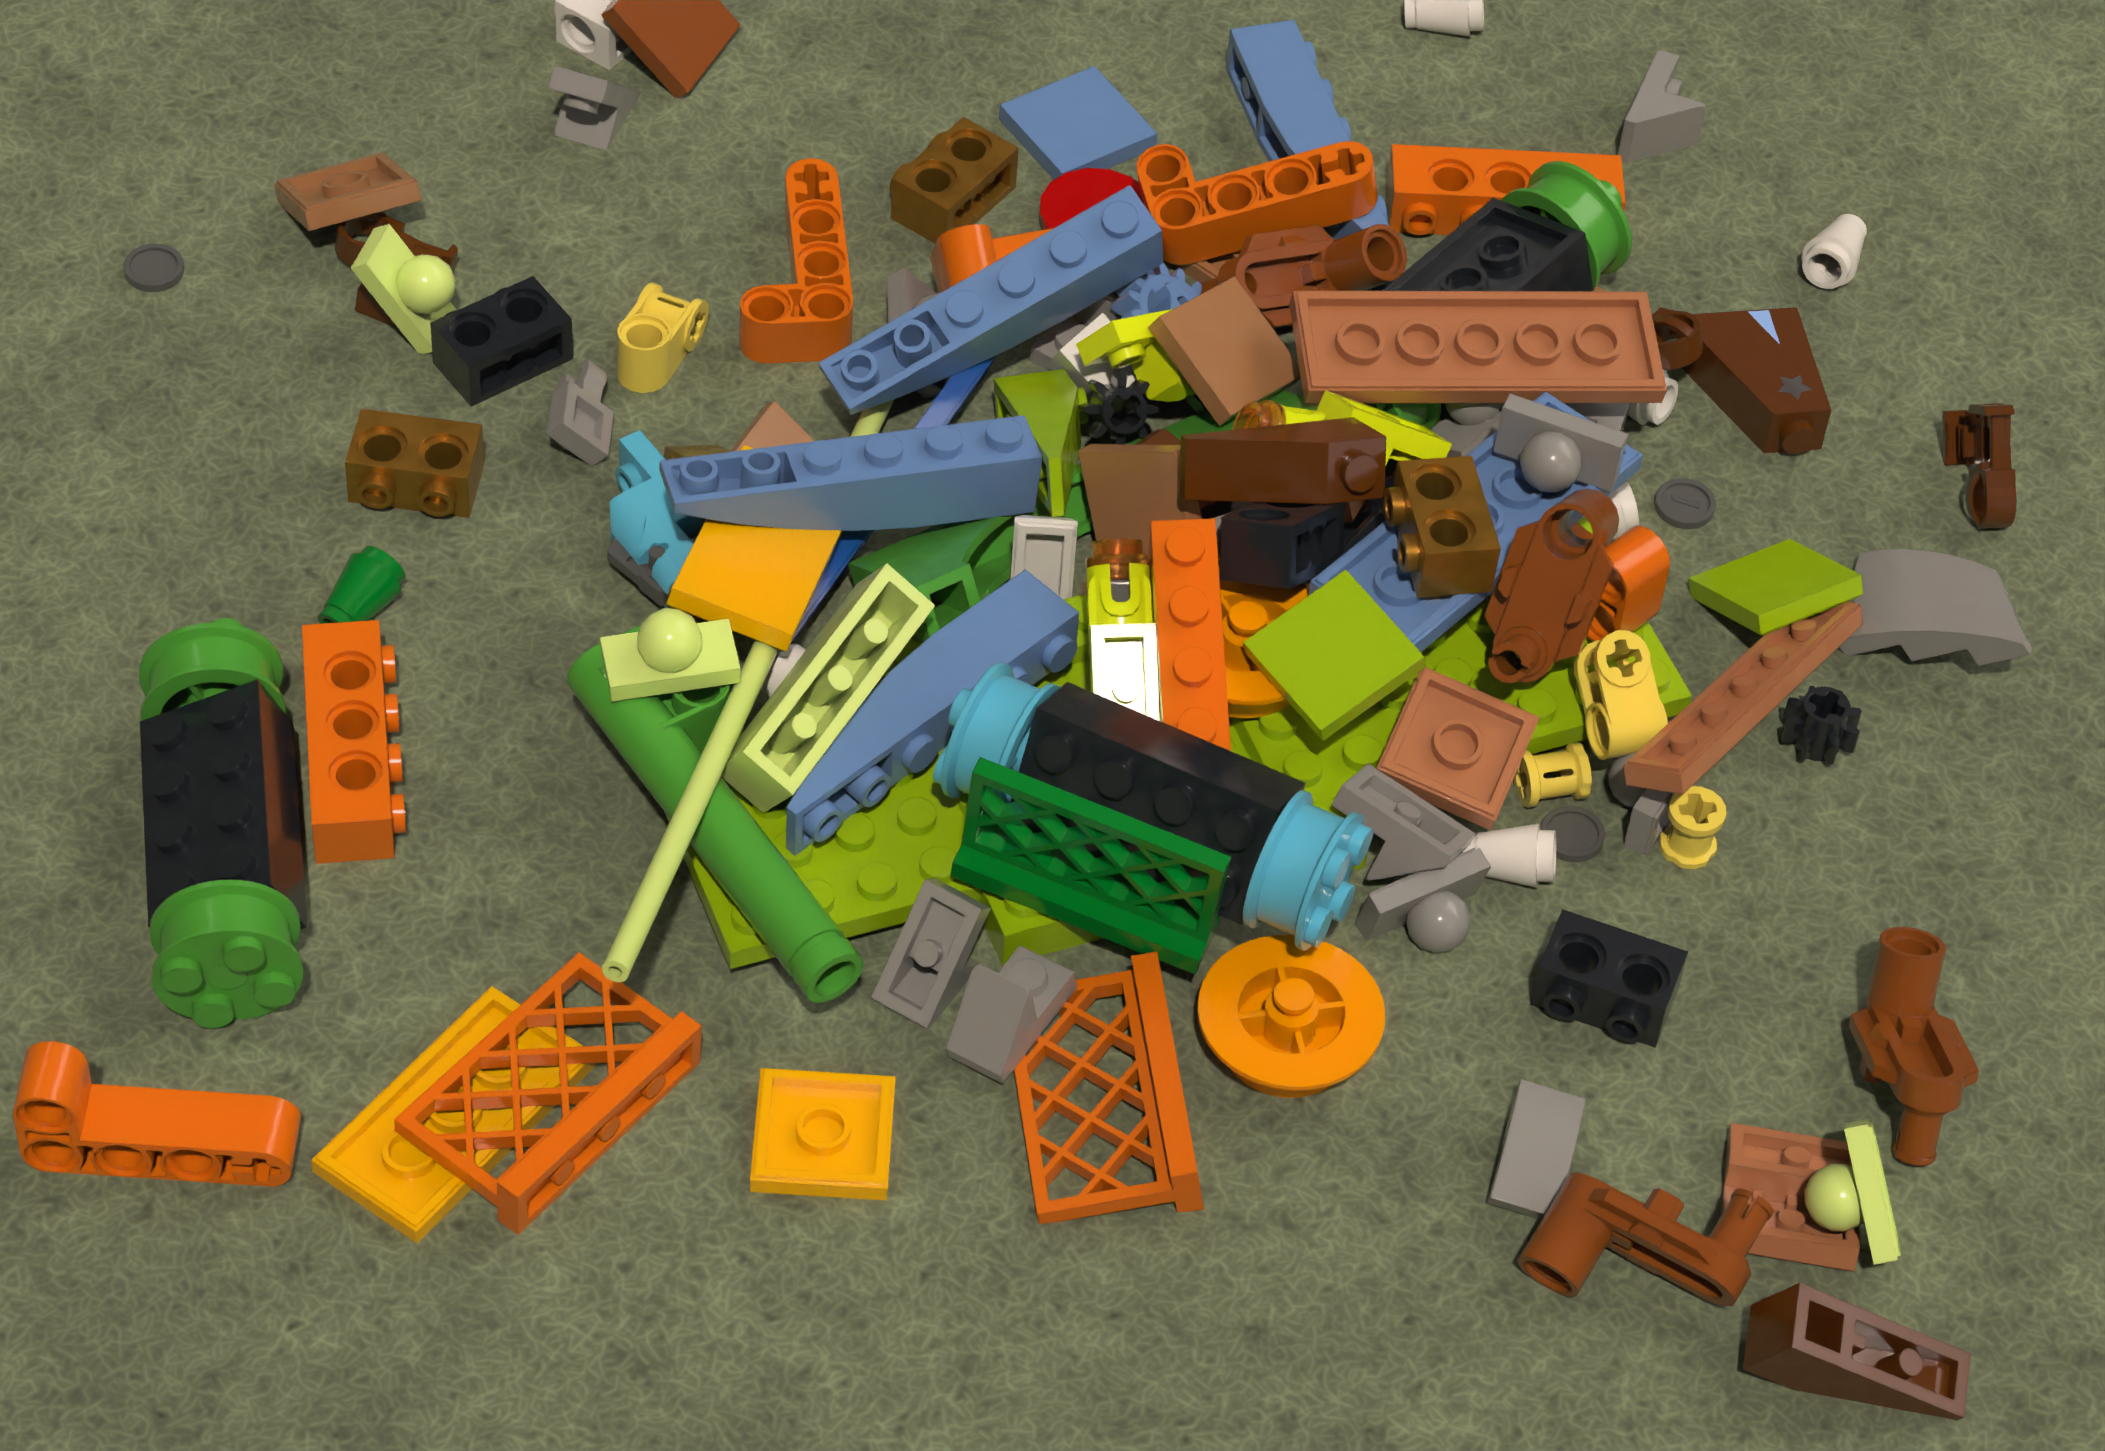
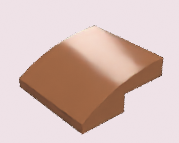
M1737 1123L1730 1124L1720 1217L1729 1204L1734 1190L1739 1188L1752 1192L1747 1202L1750 1204L1749 1210L1758 1195L1766 1200L1774 1210L1773 1215L1765 1223L1748 1254L1855 1272L1860 1252V1225L1848 1231H1830L1819 1226L1810 1217L1805 1206L1806 1186L1809 1179L1820 1168L1830 1164H1846L1852 1167L1847 1142Z

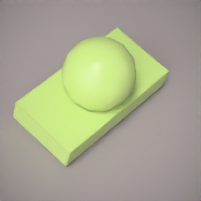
M390 224L376 227L372 230L351 266V270L414 349L421 354L432 352L430 323L457 310L450 302L454 296L456 279L450 265L438 256L423 254L414 256Z
M663 608L651 613L641 623L639 632L600 637L601 656L611 702L741 683V669L729 619L696 623L692 616L679 609Z
M1865 1119L1845 1123L1844 1131L1852 1167L1846 1164H1830L1820 1168L1809 1179L1806 1186L1805 1206L1810 1217L1819 1226L1830 1231H1848L1858 1227L1864 1221L1873 1264L1896 1261L1898 1256H1901V1248L1873 1122Z

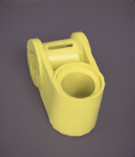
M653 282L648 283L644 287L637 303L617 329V376L623 387L634 392L648 393L659 390L668 383L687 353L693 351L703 336L709 315V304L707 301L697 298L689 302L663 292L661 285Z
M1617 630L1605 635L1601 640L1585 645L1581 653L1576 655L1574 675L1580 691L1585 713L1586 733L1592 751L1601 760L1637 753L1668 724L1664 706L1659 698L1650 652L1646 643L1635 633L1628 630ZM1635 656V661L1630 663L1628 658ZM1606 660H1615L1618 667L1609 668ZM1594 665L1595 670L1590 672L1589 667Z

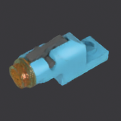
M638 430L619 439V467L616 468L615 475L622 493L609 502L611 544L607 549V559L635 582L638 588L658 605L664 608L676 609L667 605L671 588L706 519L674 513L659 471L660 460H665V458L646 436ZM689 614L696 623L707 622V620Z

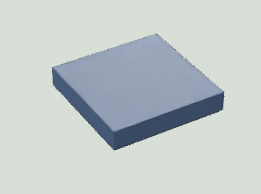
M1095 66L1000 104L999 120L1053 180L1066 172L1083 168L1108 169L1137 157L1146 149L1157 145V132Z

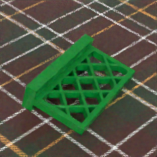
M980 757L972 771L962 843L952 862L950 876L1140 953L1157 952L1160 961L1196 975L1221 920L1218 911L1231 856ZM993 789L1010 795L1015 802L1005 803ZM1056 814L1073 820L1078 826L1067 828ZM1031 818L1043 832L1033 833L1022 820ZM1118 839L1136 845L1140 851L1129 852ZM1094 843L1105 856L1095 858L1084 844ZM1181 864L1209 875L1191 877ZM1157 868L1168 881L1157 883L1146 869Z

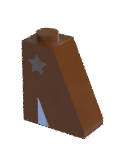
M1797 307L1693 314L1699 320L1703 340V353L1698 360L1682 367L1692 380L1763 453L1788 452L1799 454L1808 450L1821 449L1831 414V407Z

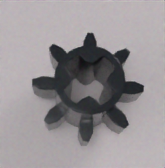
M1113 370L1111 384L1104 385L1091 379L1088 384L1094 393L1090 403L1078 405V410L1091 414L1095 421L1089 427L1087 433L1092 437L1098 438L1109 429L1111 430L1110 440L1112 444H1125V434L1134 433L1144 438L1148 436L1147 429L1143 426L1147 414L1159 412V407L1146 403L1142 396L1148 390L1150 384L1139 379L1128 388L1126 387L1127 377L1125 372L1121 370ZM1114 397L1125 400L1122 407L1127 415L1122 421L1111 417L1115 412L1110 404Z
M1809 686L1803 701L1789 697L1783 716L1785 726L1781 740L1787 743L1793 742L1796 751L1800 754V759L1803 761L1809 759L1812 761H1826L1829 765L1834 764L1839 749L1849 753L1855 751L1860 734L1857 726L1862 711L1860 708H1851L1848 698L1841 690L1831 687L1815 688L1814 686Z

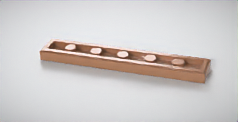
M1846 602L1765 634L1623 765L1626 785L1684 794L1863 625L1861 605Z

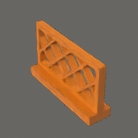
M578 952L394 1119L395 1131L497 1207V1220L519 1235L700 1063L702 1025L682 1011L672 1019L622 982H613L603 975L600 966ZM581 979L602 994V1006L563 1008L562 995ZM554 1003L555 1008L548 1009ZM641 1022L654 1033L643 1043L614 1045L612 1023ZM604 1024L605 1045L565 1047L564 1025ZM556 1026L557 1048L517 1050L516 1037L527 1027ZM509 1044V1050H503ZM615 1062H622L615 1068ZM607 1063L608 1076L598 1085L568 1087L567 1064ZM558 1065L560 1087L519 1089L518 1067ZM510 1068L511 1090L470 1092V1079L481 1069ZM463 1086V1092L455 1093ZM569 1104H577L570 1110ZM561 1105L562 1118L552 1128L522 1130L520 1107ZM513 1108L514 1130L473 1132V1109ZM464 1110L465 1133L435 1134L421 1124L435 1111ZM523 1147H530V1148L523 1154ZM515 1148L516 1161L497 1179L474 1163V1150ZM466 1150V1156H464L459 1151Z
M1157 952L1131 956L1133 970L1077 979V989L1058 1012L1061 1017L1044 1036H1039L1031 1047L1033 1049L1027 1056L1025 1054L1014 1069L1039 1224L1068 1221L1174 1201L1177 1212L1204 1210ZM1121 994L1125 996L1126 1006L1110 1025L1085 1012L1098 998ZM1074 1024L1098 1036L1097 1040L1081 1058L1057 1045ZM1129 1025L1132 1038L1123 1033ZM1112 1045L1136 1058L1119 1080L1095 1067L1096 1063ZM1046 1057L1070 1069L1053 1091L1030 1079V1075ZM1084 1078L1109 1091L1091 1113L1066 1100ZM1138 1080L1140 1081L1141 1092L1133 1088ZM1033 1098L1042 1103L1036 1111ZM1122 1099L1145 1112V1116L1129 1135L1104 1122ZM1055 1111L1080 1125L1062 1147L1038 1133ZM1093 1133L1118 1147L1100 1169L1075 1156ZM1148 1135L1150 1137L1151 1148L1142 1143L1148 1137ZM1042 1154L1051 1159L1045 1167ZM1133 1155L1155 1168L1157 1181L1127 1186L1113 1177ZM1064 1167L1089 1181L1077 1196L1049 1200L1047 1187Z

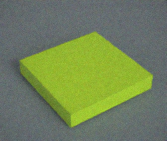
M1787 539L1688 578L1690 595L1693 599L1761 636L1863 595L1861 574L1792 539Z
M1346 569L1243 642L1247 656L1322 741L1426 668L1425 656Z

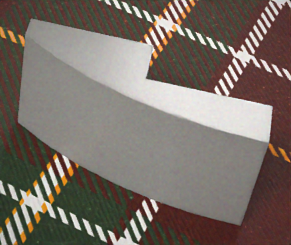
M1523 1079L1519 1081L1501 1144L1503 1148L1487 1201L1488 1204L1540 1220L1543 1219L1568 1177L1583 1115L1585 1098Z

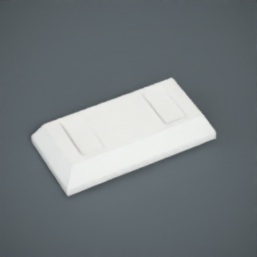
M1021 515L1015 517L1010 580L1026 569L1062 599L1072 597L1078 521L1071 518Z

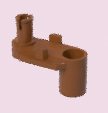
M1375 224L1338 239H1333L1320 225L1253 234L1245 238L1240 255L1226 261L1222 265L1218 277L1201 283L1202 291L1200 294L1235 276L1272 328L1291 326L1292 318L1289 302L1293 290L1366 291L1398 278L1405 271L1407 264L1406 247L1400 235L1393 228L1385 224Z
M1593 489L1575 491L1544 512L1540 520L1517 528L1484 615L1495 634L1491 651L1493 657H1489L1488 665L1493 676L1504 683L1536 681L1548 673L1557 661L1581 653L1614 567L1604 547L1612 541L1618 531L1619 516L1617 507L1610 497L1602 492ZM1571 510L1578 511L1587 518L1593 532L1592 539L1579 538L1572 532L1568 522Z
M1892 927L1880 934L1865 1008L1851 1014L1849 1028L1862 1054L1859 1070L1863 1078L1873 1083H1879V1079L1888 1082L1893 1094L1903 1105L1896 1141L1893 1143L1892 1152H1895L1894 1156L1902 1162L1911 1165L1925 1166L1932 1164L1936 1159L1937 1153L1935 1151L1943 1115L1958 1108L1961 1103L1963 1089L1977 1082L1979 1069L1954 1020L1939 1015L1934 1007L1946 952L1945 944L1940 938L1920 929Z
M1575 1172L1570 1173L1517 1261L1520 1268L1535 1282L1559 1295L1576 1297L1603 1251L1608 1247L1631 1262L1666 1278L1707 1301L1725 1307L1733 1306L1752 1275L1745 1257L1765 1223L1773 1215L1774 1210L1759 1195L1749 1210L1750 1204L1747 1202L1752 1192L1741 1188L1735 1189L1729 1204L1710 1236H1704L1676 1221L1684 1208V1204L1679 1198L1660 1188L1653 1189L1644 1204L1594 1177Z

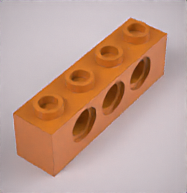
M1392 144L1386 181L1388 225L1397 233L1449 235L1493 197L1501 200L1512 190L1527 188L1528 181L1533 172L1543 164L1552 161L1574 164L1588 171L1598 180L1611 183L1621 196V208L1624 211L1626 201L1621 155Z
M379 620L302 625L311 823L315 863L395 858L393 834L406 833L404 793L391 794L390 783L403 782L400 743L388 744L387 733L400 732L397 694H384V684L397 683L394 645L381 646Z

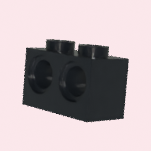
M534 276L510 287L502 288L486 298L459 310L452 311L430 323L433 364L471 407L573 359L572 318Z
M1253 502L1221 517V524L1216 532L1218 559H1220V580L1292 589L1316 577L1343 555L1345 502L1333 504Z
M1562 909L1539 964L1530 1005L1545 1010L1556 1019L1563 1021L1575 1020L1605 1030L1620 1041L1628 1043L1640 1042L1656 1048L1679 989L1688 951Z

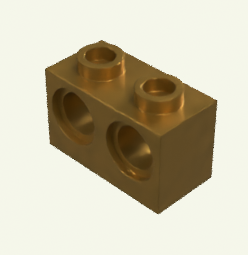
M962 117L945 133L937 134L931 140L928 148L911 163H905L897 169L889 187L892 194L891 219L936 244L938 237L948 230L976 224L1016 188L1019 148L969 119Z
M361 409L345 460L348 502L364 504L375 509L390 507L421 511L436 517L451 515L470 518L484 468L482 424Z
M1460 456L1398 461L1394 485L1392 488H1386L1384 492V514L1388 526H1396L1399 534L1397 541L1399 567L1403 573L1410 572L1417 598L1492 592L1501 547L1473 457Z

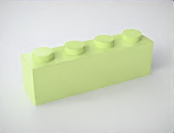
M888 563L857 583L739 737L721 777L763 813L791 797L935 605Z

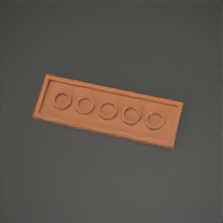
M1293 290L1289 302L1305 403H1320L1325 390L1360 403H1505L1510 393L1534 401L1545 391L1563 403H1662L1667 392L1647 292Z

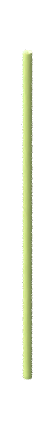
M894 399L863 410L850 437L879 433ZM757 640L754 641L741 669V683L734 684L602 965V973L607 979L613 982H623L628 978L779 649Z

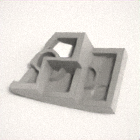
M1888 549L1859 553L1854 571L1862 576L1863 595L1848 602L1861 605L1863 625L1839 646L1845 655L1851 656L1901 645L1911 661L1967 649L1977 665L1981 666L2031 654V644L2023 633L2018 621L2017 612L2008 598V592L2002 578L1995 569L1971 560L1926 550Z

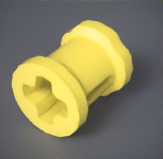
M1569 743L1565 751L1532 755L1530 751H1525L1513 779L1522 806L1525 808L1535 807L1540 799L1572 795L1576 800L1587 799L1590 796L1592 784L1591 767L1588 755L1581 743ZM1558 771L1561 774L1560 777L1546 779L1543 777L1544 773Z
M1691 786L1684 794L1674 793L1668 805V818L1671 822L1659 838V849L1665 859L1684 869H1697L1708 864L1709 860L1715 856L1717 850V841L1714 834L1722 828L1727 815L1726 805L1722 798L1714 791L1700 786Z

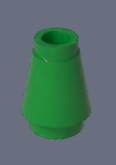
M366 546L361 553H352L328 597L324 609L318 615V621L320 624L369 621L401 594L400 584L405 579L403 568L392 556L374 546Z

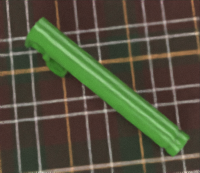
M637 626L622 634L639 632L640 626ZM600 644L584 652L574 661L568 671V685L671 819L730 694V684L611 702ZM720 776L690 841V846L788 974L794 978L795 983L808 1000L814 1003H824L837 998L846 992L861 975L864 966L862 957L850 941L844 938L843 932Z

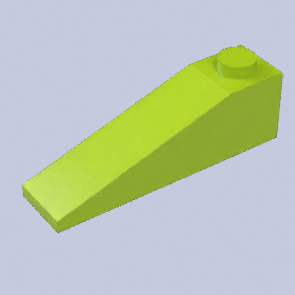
M1064 369L993 378L996 419L1025 415L1043 457L1037 495L1052 517L1064 516L1079 457L1078 450L1081 449L1080 424L1088 423L1089 419L1088 413L1078 410V405L1088 403L1084 388H1078Z

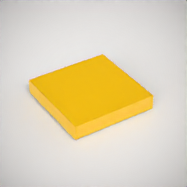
M760 1068L750 1173V1192L887 1200L896 1076Z

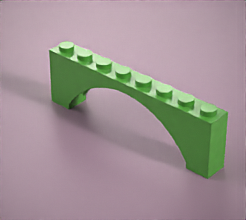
M1281 391L1221 426L1218 425L1206 409L1164 428L1181 441V435L1251 428L1261 410L1270 403L1275 402L1286 407L1315 411L1319 403H1305L1303 395ZM1144 437L1136 439L1127 444L1134 445L1140 440H1142ZM1081 464L1076 465L1065 515L1057 516L1078 521L1077 537L1094 530ZM1037 495L1035 512L939 524L848 563L854 585H856L888 563L929 599L935 607L911 637L925 642L935 632L997 590L1011 577L1015 517L1021 515L1052 516Z

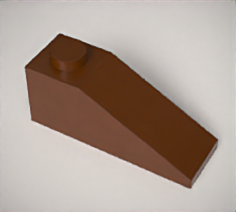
M1354 417L1181 435L1180 497L1184 500L1333 504L1384 498L1386 436Z
M1798 1283L1751 1305L1743 1370L1796 1391L1960 1420L1965 1416L1971 1353L1812 1287Z

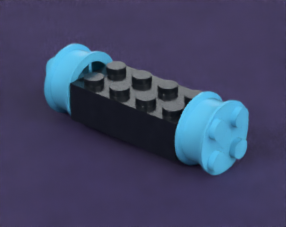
M998 662L990 666L984 672L973 691L963 688L956 696L948 717V723L954 726L948 746L939 756L933 772V781L941 784L942 792L946 796L957 798L964 793L969 794L972 771L979 758L982 757L1231 856L1219 906V916L1250 928H1256L1264 922L1294 935L1295 946L1303 951L1308 950L1311 946L1318 947L1321 944L1332 919L1341 922L1345 917L1355 893V885L1348 883L1354 865L1358 866L1364 859L1374 830L1364 825L1363 815L1357 812H1352L1346 818L1314 806L1312 794L1304 790L1305 782L1072 683L1066 682L1062 687L1048 683L1039 689L1014 678L1012 667L1004 662ZM993 789L1005 803L1015 802L1010 795ZM1056 814L1067 828L1078 826L1073 820ZM1031 818L1022 820L1033 833L1043 832ZM1118 839L1129 852L1140 851L1136 845ZM1094 843L1084 844L1095 858L1105 856ZM1181 864L1191 877L1209 875ZM1157 868L1146 869L1157 883L1168 881Z

